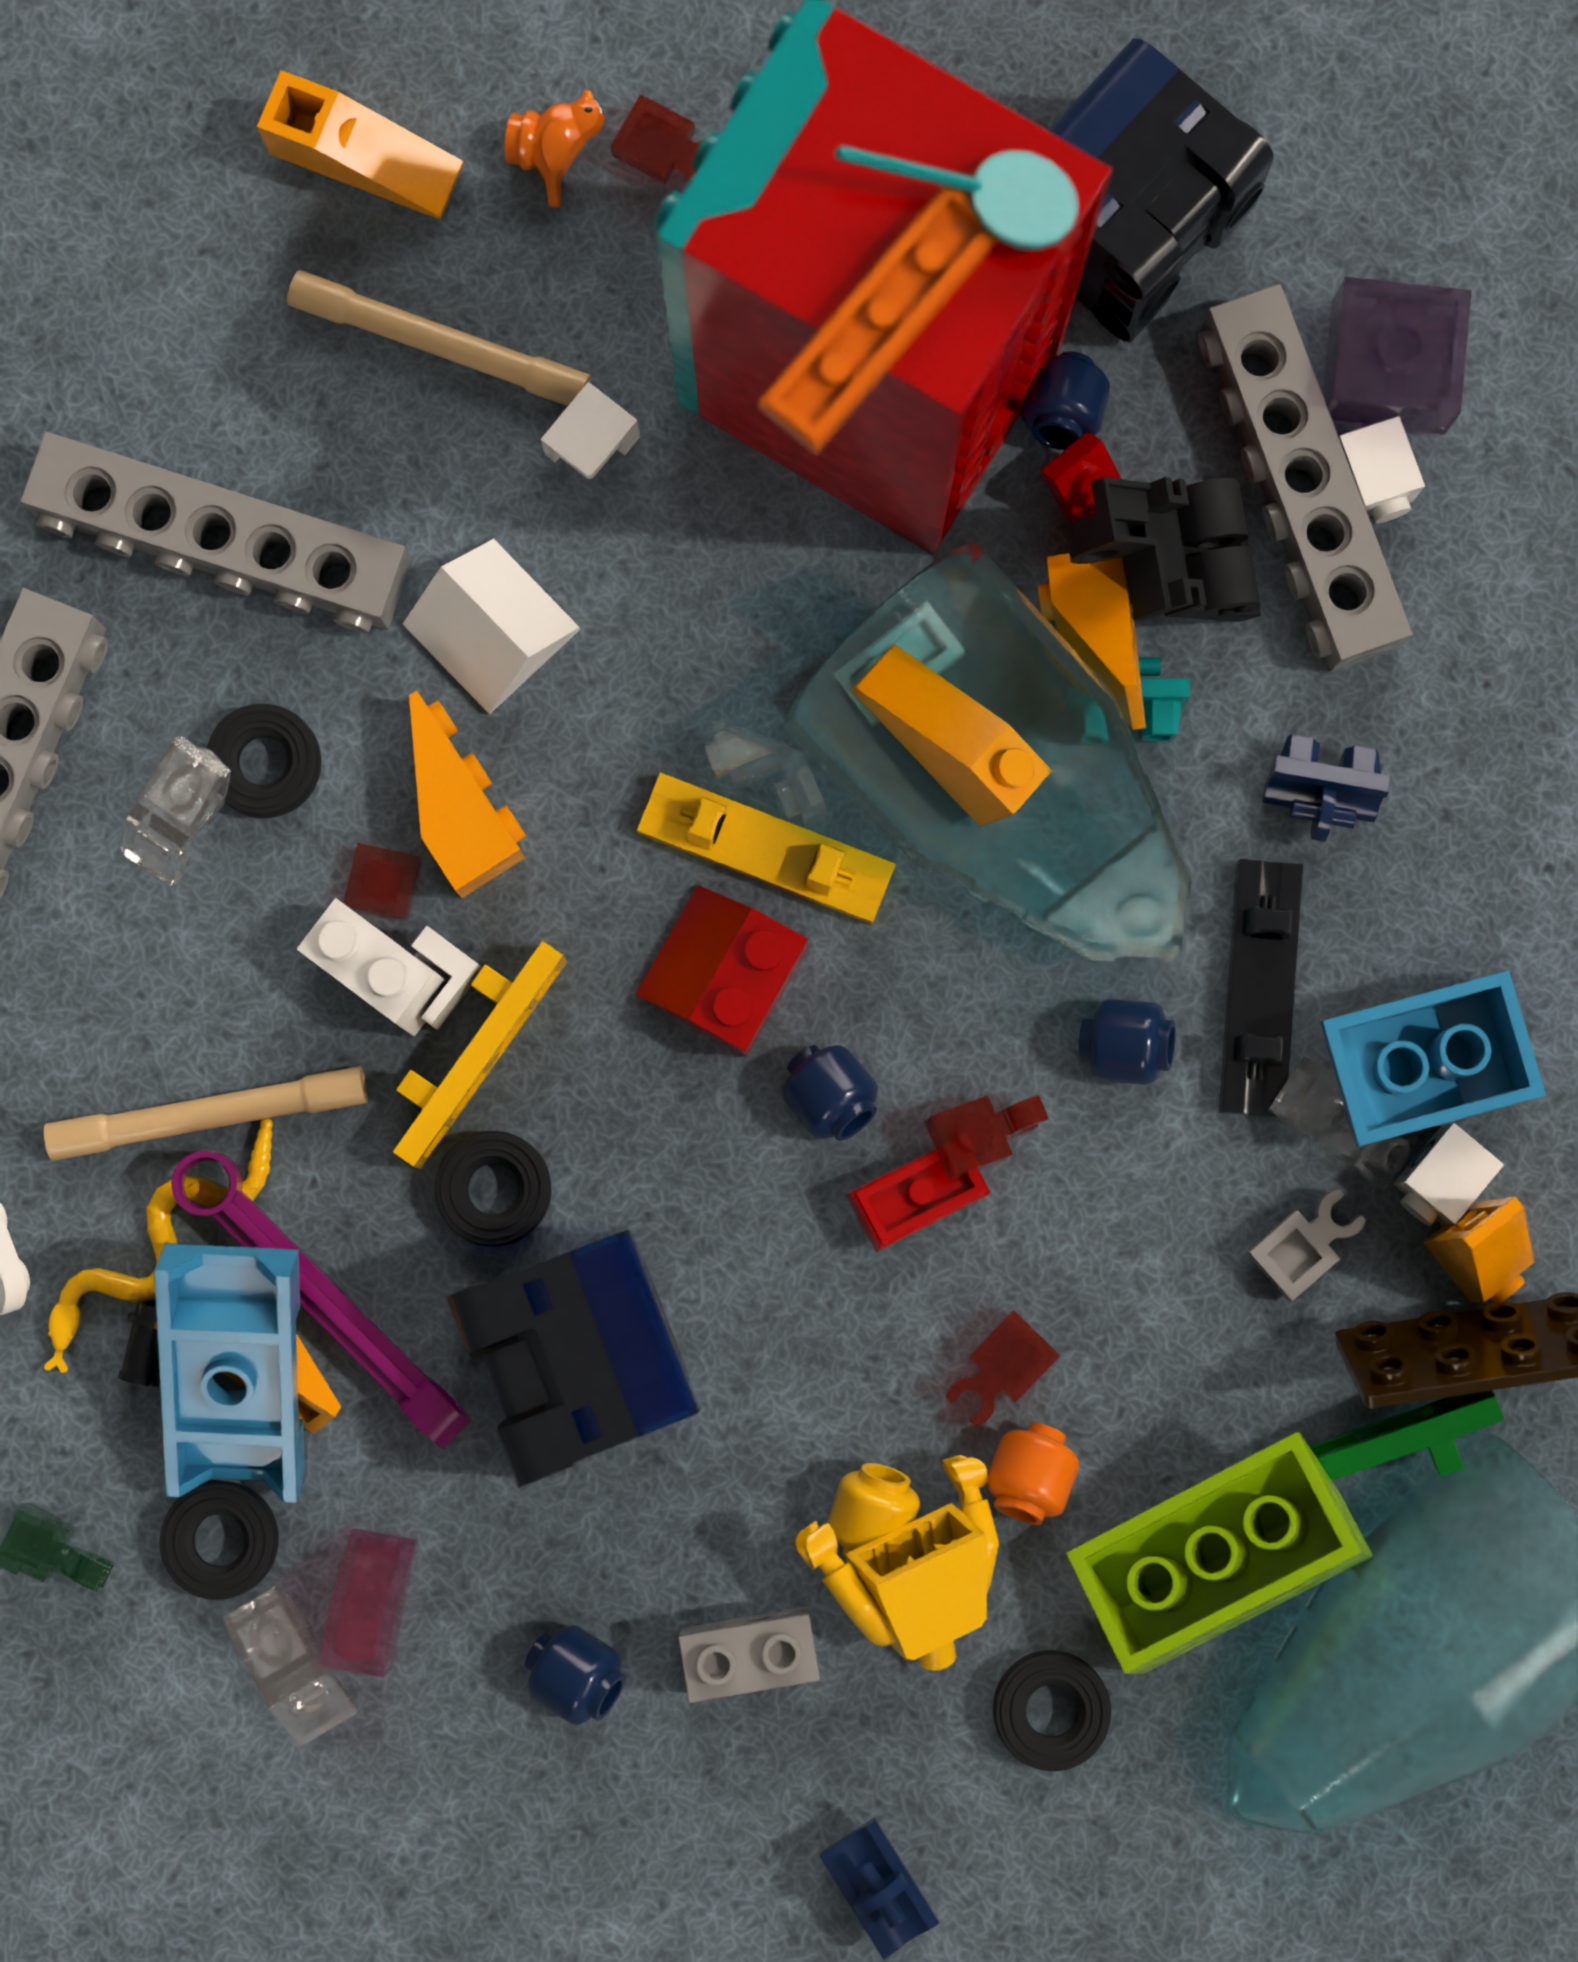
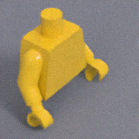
M957 1455L943 1460L946 1474L959 1493L960 1508L949 1503L845 1554L846 1564L836 1553L838 1544L834 1530L829 1523H825L818 1528L816 1520L800 1531L795 1539L796 1550L811 1569H815L818 1566L821 1568L825 1575L822 1581L847 1616L870 1643L876 1646L891 1645L905 1660L918 1659L920 1666L927 1670H942L952 1665L956 1660L954 1640L980 1628L987 1619V1593L991 1586L999 1540L988 1499L983 1500L979 1488L987 1484V1468L982 1461L974 1457L967 1458Z

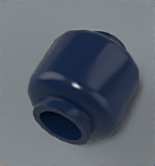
M1074 351L1046 358L1047 363L1037 373L1022 404V419L1029 430L1032 431V435L1042 445L1052 449L1066 450L1087 431L1096 436L1100 431L1110 394V382L1104 372L1094 364L1090 357Z
M1107 999L1098 1006L1094 1019H1083L1079 1034V1054L1081 1057H1090L1091 1068L1099 1080L1140 1085L1151 1084L1157 1080L1161 1070L1170 1071L1172 1067L1176 1042L1174 1020L1166 1019L1162 1007L1157 1003Z
M811 1045L799 1052L788 1064L787 1070L790 1076L783 1087V1099L813 1136L820 1139L835 1137L836 1140L843 1141L861 1131L875 1116L877 1107L873 1103L877 1098L878 1085L847 1048L841 1045H833L820 1050L816 1045Z
M575 1625L562 1628L552 1637L546 1633L541 1635L530 1649L525 1660V1667L531 1671L528 1680L529 1695L536 1702L573 1725L585 1723L591 1718L597 1721L604 1718L619 1698L625 1684L626 1676L620 1673V1655L612 1647Z

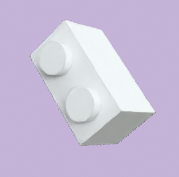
M337 898L333 900L297 948L299 952L414 1037L426 1022L422 1019L423 1014L448 983L434 970Z

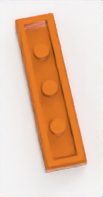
M943 186L760 399L759 409L815 455L819 453L999 242L980 224L972 209L971 196L966 191Z

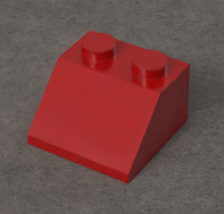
M697 885L638 989L636 996L747 1057L808 948L809 939L750 906Z

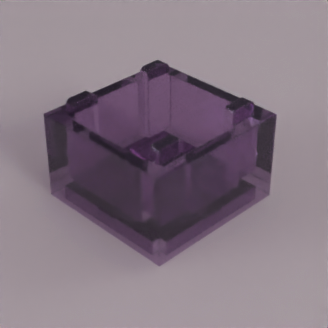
M1345 277L1332 300L1323 398L1333 423L1367 427L1400 416L1405 431L1445 435L1461 414L1472 290Z

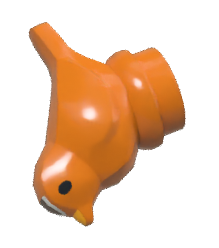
M586 89L575 102L551 105L541 115L533 110H528L525 114L512 113L510 115L505 133V160L508 164L520 165L522 170L527 171L534 168L538 170L546 184L550 208H561L563 179L586 142L596 136L604 126V110L593 98L591 91Z

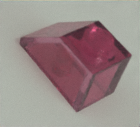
M358 1528L352 1529L330 1600L318 1666L384 1677L393 1669L417 1539Z

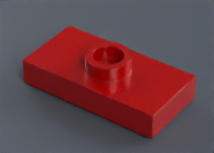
M960 1136L851 1191L846 1197L877 1253L985 1198L991 1192Z

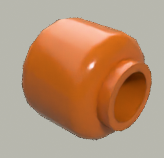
M1030 1423L1028 1430H1012L1003 1434L990 1465L986 1484L987 1491L995 1498L994 1508L1014 1520L1031 1525H1041L1044 1518H1053L1063 1513L1079 1471V1459L1069 1447L1064 1445L1066 1440L1064 1433L1045 1424Z

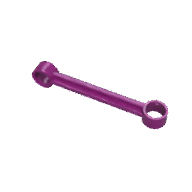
M199 1151L186 1156L179 1162L174 1170L171 1184L173 1195L177 1203L184 1210L198 1216H212L242 1247L299 1250L300 1305L398 1402L404 1414L427 1438L441 1449H444L472 1421L465 1410L437 1382L425 1375L242 1191V1175L238 1166L231 1158L218 1152ZM206 1160L221 1163L229 1178V1188L226 1196L222 1199L223 1202L213 1207H204L196 1204L188 1198L185 1191V1177L190 1167Z

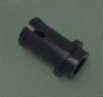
M138 1301L135 1312H130L127 1315V1321L132 1323L118 1378L137 1385L158 1387L160 1386L158 1330L153 1328L157 1322L156 1303Z

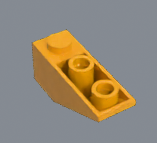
M280 70L257 124V129L270 155L439 220L442 219L464 166L463 161L342 93Z
M416 690L409 695L421 839L454 890L461 898H464L523 860L525 856L517 843L527 837L507 805L495 811L483 793V790L493 783L472 752L461 759L448 738L459 731L439 700L427 706Z

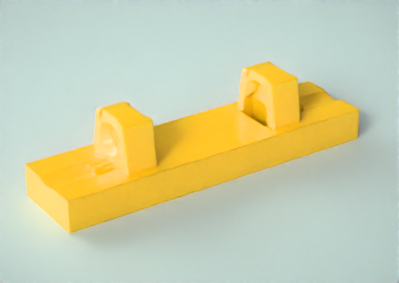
M661 772L637 828L639 835L873 925L896 863ZM725 814L726 817L714 844L717 823L721 816Z
M542 941L513 983L489 966H483L471 983V986L497 1005L439 1087H436L413 1070H409L399 1084L396 1091L423 1110L393 1150V1153L413 1167L422 1169L568 961L563 954Z

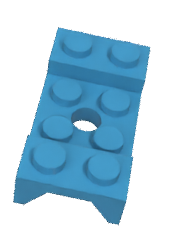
M165 1244L154 1272L166 1497H181L208 1480L218 1478L265 1481L283 1502L297 1503L305 1476L304 1419H299L296 1319L300 1310L299 1250ZM219 1372L234 1373L245 1382L246 1388L240 1391L224 1390L219 1387L212 1376Z

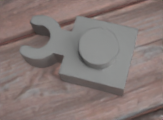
M1340 1189L1324 1194L1317 1201L1314 1208V1218L1310 1222L1298 1210H1294L1246 1252L1288 1301L1295 1300L1340 1260L1339 1256L1328 1244L1334 1239L1355 1236L1363 1229L1367 1221L1362 1215H1357L1345 1226H1339L1333 1222L1330 1214L1331 1208L1344 1196Z

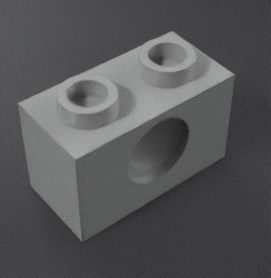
M809 1606L681 1628L679 1643L689 1703L820 1681Z

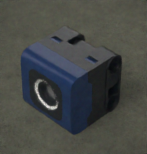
M1133 38L1048 130V132L1112 169L1076 299L1088 308L1099 323L1116 338L1127 343L1133 341L1170 300L1171 294L1181 280L1179 274L1185 264L1203 245L1214 249L1219 247L1254 209L1259 196L1265 188L1264 183L1274 159L1270 145L1256 129L1246 122L1239 120L1156 48L1139 38Z

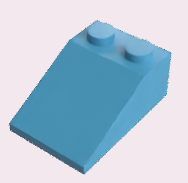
M1509 970L1320 1022L1356 1147L1546 1096Z

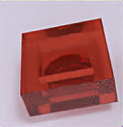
M357 843L343 903L349 908L408 921L422 859L411 854Z

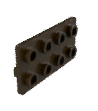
M1561 1292L1550 1296L1548 1299L1517 1304L1494 1302L1488 1304L1483 1309L1456 1313L1433 1311L1425 1313L1416 1319L1389 1323L1366 1321L1358 1324L1355 1328L1341 1329L1335 1332L1336 1346L1361 1400L1367 1408L1578 1378V1294L1572 1292Z

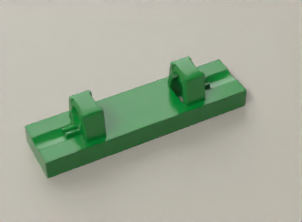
M1491 1390L1446 1397L1309 1445V1447L1332 1481L1428 1448L1439 1476L1443 1477L1465 1468L1454 1438L1505 1420L1497 1398Z

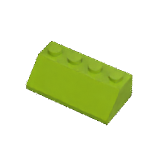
M1300 1432L1280 1440L1066 1553L1125 1674H1144L1373 1556L1343 1497Z

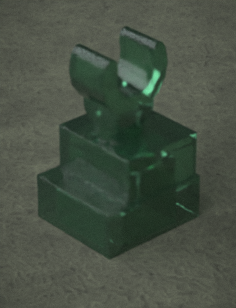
M32 1503L18 1510L0 1547V1567L15 1575L22 1572L44 1583L58 1569L63 1575L71 1578L76 1583L98 1592L100 1587L103 1588L114 1563L97 1554L78 1547L69 1546L68 1543L76 1527Z

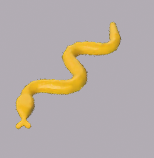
M269 1118L260 1121L257 1139L254 1142V1149L250 1155L251 1160L247 1167L248 1175L242 1182V1191L252 1201L255 1200L265 1186L267 1176L270 1173L273 1121ZM185 1177V1191L191 1201L193 1200L195 1203L207 1207L217 1206L223 1202L222 1199L226 1196L229 1187L202 1177ZM172 1179L156 1188L146 1207L147 1232L155 1254L156 1265L165 1244H178L171 1223V1211L178 1204L172 1192ZM93 1268L82 1270L71 1277L60 1292L59 1302L50 1313L48 1336L51 1338L55 1353L54 1357L44 1365L45 1370L50 1371L57 1365L61 1373L68 1371V1367L62 1358L63 1351L68 1347L80 1326L81 1312L78 1302L83 1294L89 1291H96L136 1304L138 1301L149 1302L156 1300L155 1272L153 1271L148 1277L135 1278L107 1269Z

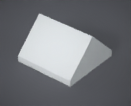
M494 539L441 566L403 622V626L489 715L580 630V627Z

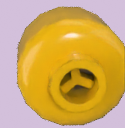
M866 1463L861 1466L860 1470L849 1472L840 1480L827 1523L834 1530L837 1543L843 1547L842 1554L844 1557L846 1553L917 1519L920 1500L917 1493L910 1487L911 1481L907 1475L889 1466Z

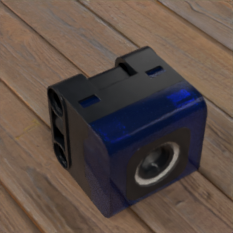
M630 1229L514 1274L492 1278L446 1297L467 1354L471 1357H483L506 1416V1419L502 1420L497 1426L498 1430L496 1431L518 1487L574 1466L584 1458L695 1415L702 1408L635 1233Z

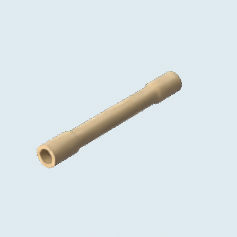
M298 270L295 273L287 295L288 306L338 324L346 323L519 385L531 394L567 407L587 382L591 383L592 376L585 372L543 357L525 355L359 295L349 287L302 270Z
M356 1066L307 1075L298 1081L112 1115L95 1114L46 1123L44 1125L45 1147L50 1160L56 1161L105 1152L115 1146L294 1113H318L367 1104L368 1094L362 1067Z

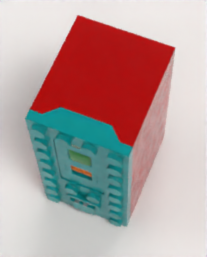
M805 0L797 14L787 10L782 15L768 42L767 49L772 52L759 74L749 70L742 78L730 103V109L734 111V114L721 134L712 130L705 137L692 163V169L696 171V174L683 194L674 190L667 197L654 223V230L658 231L657 254L660 256V277L663 279V299L666 303V321H668L669 326L668 341L671 342V361H673L674 365L673 379L676 381L678 404L934 555L1020 416L1028 389L1039 370L1043 369L1047 363L1046 358L1057 355L1062 347L1112 169L824 0ZM839 146H847L970 177H975L977 169L991 156L1007 151L1031 152L1052 161L1068 176L1077 193L1079 211L1072 230L1058 244L1040 250L1016 248L999 241L817 455L759 409L760 399L943 187L942 185L840 161L835 157V150Z

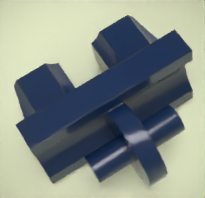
M1291 734L1287 737L1280 756H1276L1265 783L1262 802L1290 807L1291 818L1312 821L1310 835L1311 839L1315 841L1325 842L1331 825L1353 829L1356 819L1374 823L1381 802L1389 793L1391 777L1390 775L1380 773L1379 752L1377 749L1352 746L1344 749L1339 766L1318 763L1320 743L1314 738Z
M875 1817L819 1853L821 1860L883 1960L913 1938L939 1924V1919Z

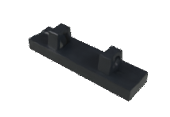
M1239 859L1237 861L1219 1113L1273 1118L1286 1117L1303 864ZM1273 932L1280 934L1282 940L1251 937V935Z

